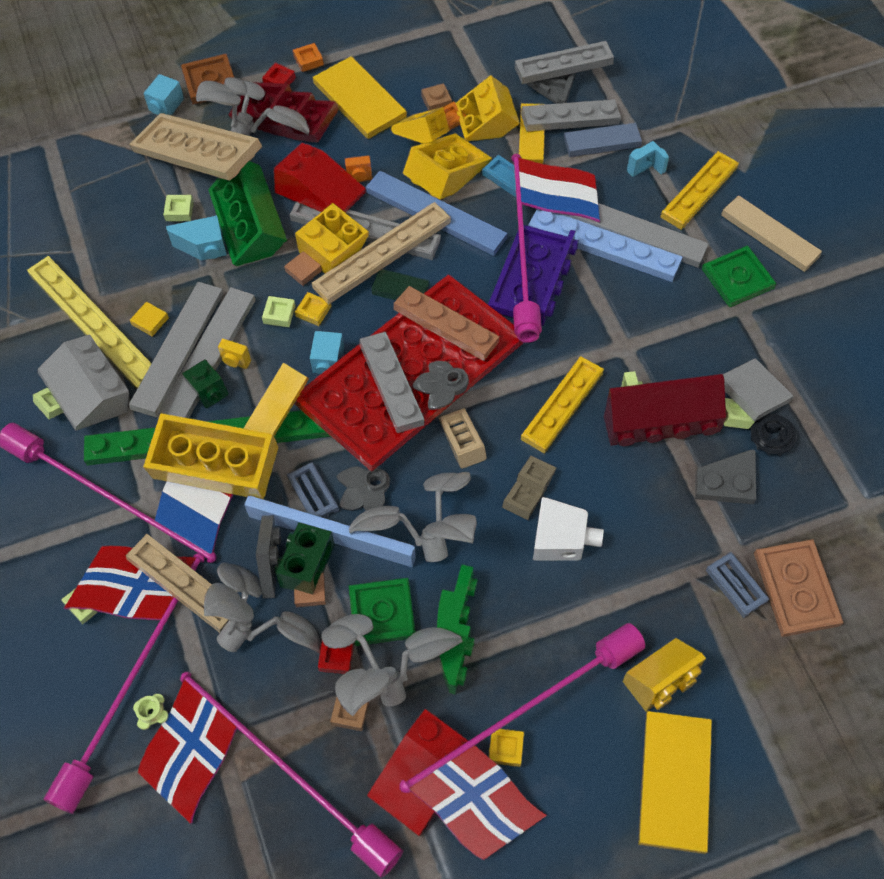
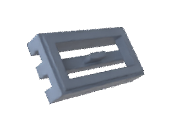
M313 462L287 474L290 484L307 513L326 518L329 516V513L339 511L338 505ZM310 471L329 505L324 507L305 473ZM300 476L318 511L314 512L296 480L297 477Z
M732 552L707 567L706 572L743 618L769 601L767 595ZM725 563H728L757 598L756 601L747 593L741 582L731 573Z

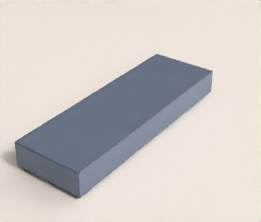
M636 123L564 133V141L569 157L641 147L642 143Z

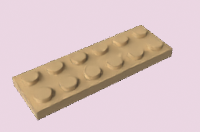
M160 113L129 144L135 153L229 181L239 173L241 168L262 147L258 138Z

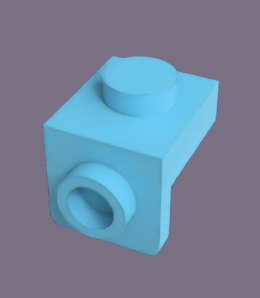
M652 141L632 151L629 155L627 172L632 177H635L653 166L660 174L666 172L669 156L663 148H660Z

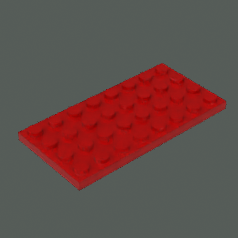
M449 274L424 294L499 336V343L484 361L400 313L372 334L386 332L424 417L423 426L400 433L396 432L360 344L306 385L294 403L371 472L451 405L429 410L428 400L430 394L413 388V383L418 376L429 372V363L446 361L453 368H461L467 373L469 378L467 389L462 394L455 395L452 401L454 403L524 343L515 334L514 324Z

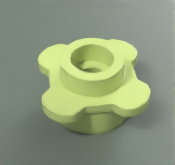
M161 694L145 696L134 704L133 709L139 718L137 725L140 729L146 730L150 725L157 722L164 723L168 719V713L163 707L164 697ZM150 709H153L152 714H148Z

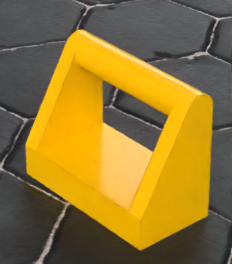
M443 107L413 114L391 127L393 134L420 143L432 142L450 131Z

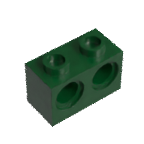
M298 522L295 531L290 532L288 535L284 556L279 557L278 564L275 565V574L277 575L280 587L314 594L321 573H324L335 546L332 531ZM307 544H314L312 547L304 548ZM296 569H304L300 573H292Z

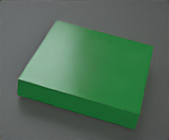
M748 245L704 263L702 266V271L729 308L773 290L776 286L774 279Z
M408 578L349 585L351 615H365L371 619L373 629L363 635L367 644L406 640L415 633ZM358 640L354 642L355 646H361Z

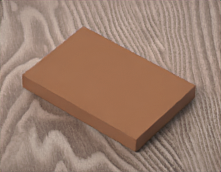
M813 539L755 550L754 556L782 637L839 627L844 623Z

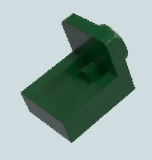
M206 359L182 373L185 381L199 396L206 409L220 402L229 394L222 378Z

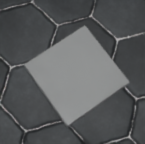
M756 358L723 374L725 392L754 421L786 405L794 397Z

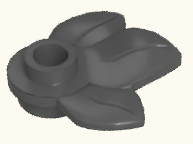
M435 361L429 363V372L418 376L413 383L415 390L430 394L428 409L435 410L451 404L455 395L462 394L467 389L469 378L463 369L453 368L446 361Z
M356 466L348 468L337 475L338 481L347 487L340 501L342 509L354 511L364 507L365 511L384 505V493L390 486V477L383 469L376 468L371 472L369 469L365 470ZM374 480L381 482L379 485H371Z

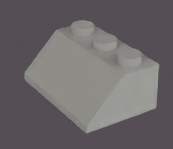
M90 334L64 342L38 368V374L75 431L127 413L129 391Z

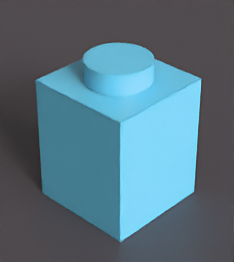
M161 74L155 78L143 93L149 111L157 115L160 113L172 115L184 100L180 82Z
M315 331L310 354L313 373L322 374L343 357L344 343L342 333Z

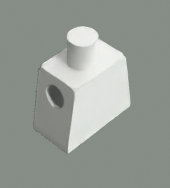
M542 497L533 560H580L584 545L602 546L604 529L586 527L588 517L586 510Z

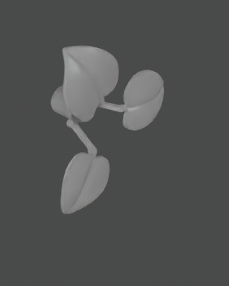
M228 77L225 79L224 85L214 81H204L198 87L196 94L197 102L212 101L232 106V132L250 136L251 132L255 133L257 127L268 116L278 123L295 128L307 135L309 134V128L304 117L297 111L283 106H274L273 109L267 108L254 123L252 121L253 117L246 113L249 97L262 100L265 94L263 88L256 83ZM238 95H244L242 111L237 116V106L241 101Z
M441 473L428 478L423 485L426 491H436V522L426 526L422 530L421 536L415 531L405 514L399 513V507L380 506L363 512L352 522L349 527V533L351 534L354 531L384 530L402 521L415 539L416 546L422 545L425 560L428 562L441 561L448 556L445 539L469 543L474 541V532L477 526V520L474 515L455 514L447 516L442 520L441 511L442 493L444 491H457L466 486L471 479L470 473Z
M227 562L219 565L217 568L218 576L224 584L213 583L207 590L204 599V616H218L229 619L217 636V642L227 651L236 652L246 639L252 641L256 635L277 624L278 630L285 637L320 653L321 641L315 628L305 618L292 612L285 611L281 614V618L274 617L251 631L250 627L252 626L251 621L253 620L254 612L246 601L248 594L257 598L262 595L260 580L255 574L244 567Z
M352 614L344 616L325 628L321 635L323 643L330 648L346 647L358 640L373 667L367 671L364 669L351 670L342 675L336 682L335 691L337 698L343 708L352 716L365 703L379 694L382 703L386 706H395L402 703L406 698L403 682L408 680L406 674L408 659L410 658L412 662L427 661L463 642L459 635L443 628L431 627L422 629L406 640L405 645L408 650L402 654L401 670L399 673L393 667L379 668L363 635L373 629L371 619L365 615Z

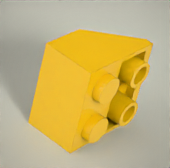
M492 75L455 103L458 107L457 114L458 116L460 115L459 121L463 135L467 141L501 138L520 124L509 88Z
M332 203L299 229L295 236L299 253L304 251L321 265L322 272L326 274L359 252L369 236V231Z
M675 638L626 672L623 683L645 712L653 707L659 710L672 700L671 695L678 689L681 692H685L697 682L695 678L702 673L700 668L706 658L698 650Z

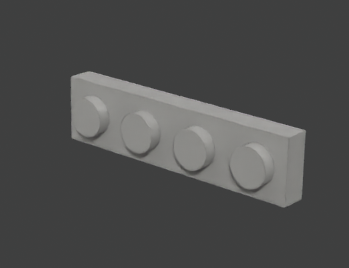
M603 41L515 60V69L521 83L527 84L613 65L614 56L607 42Z
M615 99L522 106L521 110L526 132L617 125L621 119Z
M386 332L361 338V350L396 432L400 433L423 426L424 417Z

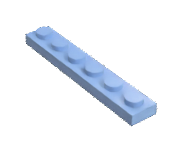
M537 209L528 225L568 236L570 230H575V240H579L577 249L673 282L683 258L677 254L559 213Z

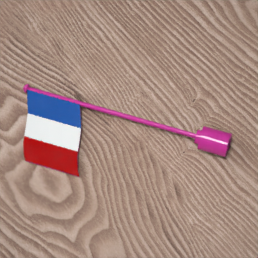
M9 423L1 430L0 447L25 463H31L39 458L43 459L195 552L202 554L207 558L208 563L216 561L217 556L213 551L219 526L233 494L166 482L154 520L44 454L43 439L20 425Z

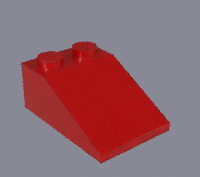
M301 143L274 167L275 193L320 212L333 203L346 213L366 193V188L324 151L305 143Z
M425 709L400 742L367 797L419 837L436 813L411 791L409 793L402 792L400 790V782L402 780L407 782L468 742V740Z

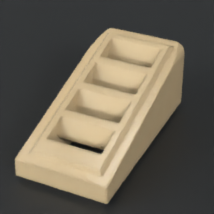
M465 408L439 417L440 424L460 468L463 469L486 460L484 444ZM460 422H464V423L461 424V425H458V426H455V427H453V428H450V426H452V425H454V424H457V423H460Z

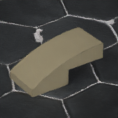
M530 456L519 472L516 483L504 499L502 508L528 520L547 489L556 471V467Z

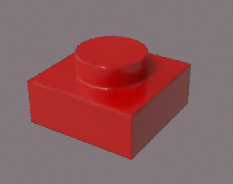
M274 63L262 77L263 83L289 85L296 79L295 71L278 63Z
M322 641L318 663L319 672L339 674L349 672L354 642L346 647L330 648Z

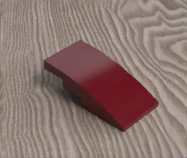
M253 82L262 87L265 94L262 100L249 97L246 113L253 117L252 121L255 123L267 108L273 109L274 106H283L295 110L306 120L309 128L308 135L295 128L278 123L268 116L257 129L282 137L318 143L339 108L336 101L315 100L313 93L292 92L289 84ZM244 95L240 97L241 101L237 106V116L242 111ZM232 110L229 113L230 119H232Z

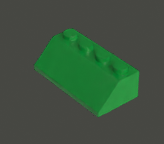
M248 161L230 181L218 177L208 189L234 266L271 257L287 241L259 164Z

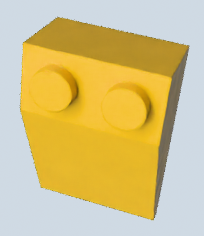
M454 133L432 142L411 147L402 174L410 178L412 183L427 190L431 196L441 200L459 191L489 164L492 158Z

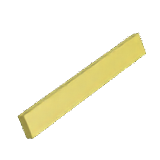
M49 256L29 268L27 271L34 281L85 335H91L102 353L138 389L152 363Z

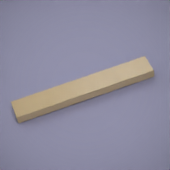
M433 202L312 282L313 289L329 305L450 224L451 217Z

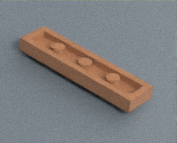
M410 286L394 302L395 311L483 361L499 343L498 335Z

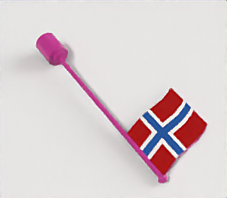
M102 546L64 609H90L128 619L160 620L81 761L73 760L71 764L64 762L43 799L54 807L70 814L74 813L93 779V776L89 774L91 768L86 765L87 761L179 601L126 559V555L133 549L131 547ZM200 553L195 554L193 557L176 556L194 571H196L200 562H204V556Z
M626 623L596 643L597 650L595 654L597 658L407 782L402 780L400 782V790L404 793L411 791L435 811L465 848L483 860L547 815L526 800L501 767L475 745L601 663L605 667L608 666L611 669H615L645 649V641L641 633L630 623Z
M184 672L181 675L180 680L183 684L168 714V719L162 723L149 743L141 760L138 773L190 824H192L201 797L224 762L238 729L353 833L351 837V842H353L351 851L380 878H383L392 870L403 854V850L374 824H370L368 827L362 825L359 828L353 825L191 678L190 672Z

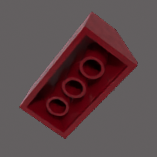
M717 374L610 388L604 413L610 446H630L636 442L643 441L655 443L666 438L684 439L690 435L703 434L708 436L720 432L726 419L724 375Z

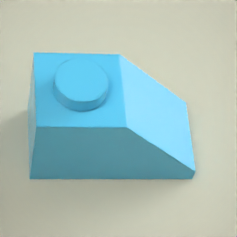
M217 216L166 226L172 246L201 261L227 255Z

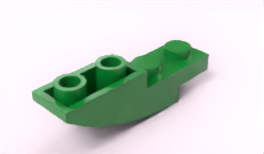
M461 565L455 591L442 589L438 608L437 628L451 631L459 635L463 641L439 655L443 678L451 694H456L458 685H464L467 674V667L463 666L465 656L471 657L475 638L470 637L471 626H467L471 607L466 606L468 597H474L478 579L473 578V567Z

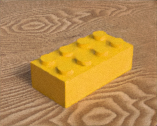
M160 413L143 467L152 479L244 497L253 496L264 500L278 451V444L273 434Z

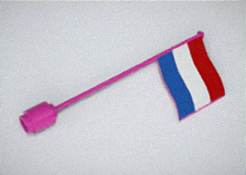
M513 154L511 160L514 162L523 289V301L513 308L514 332L520 341L529 343L539 338L542 325L540 306L529 301L522 205L546 212L580 216L599 223L600 216L594 174L574 168L545 165L523 159L519 154Z

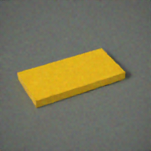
M352 56L313 77V83L330 101H336L339 110L367 139L407 117L406 110Z
M647 711L638 845L701 854L707 853L712 719Z

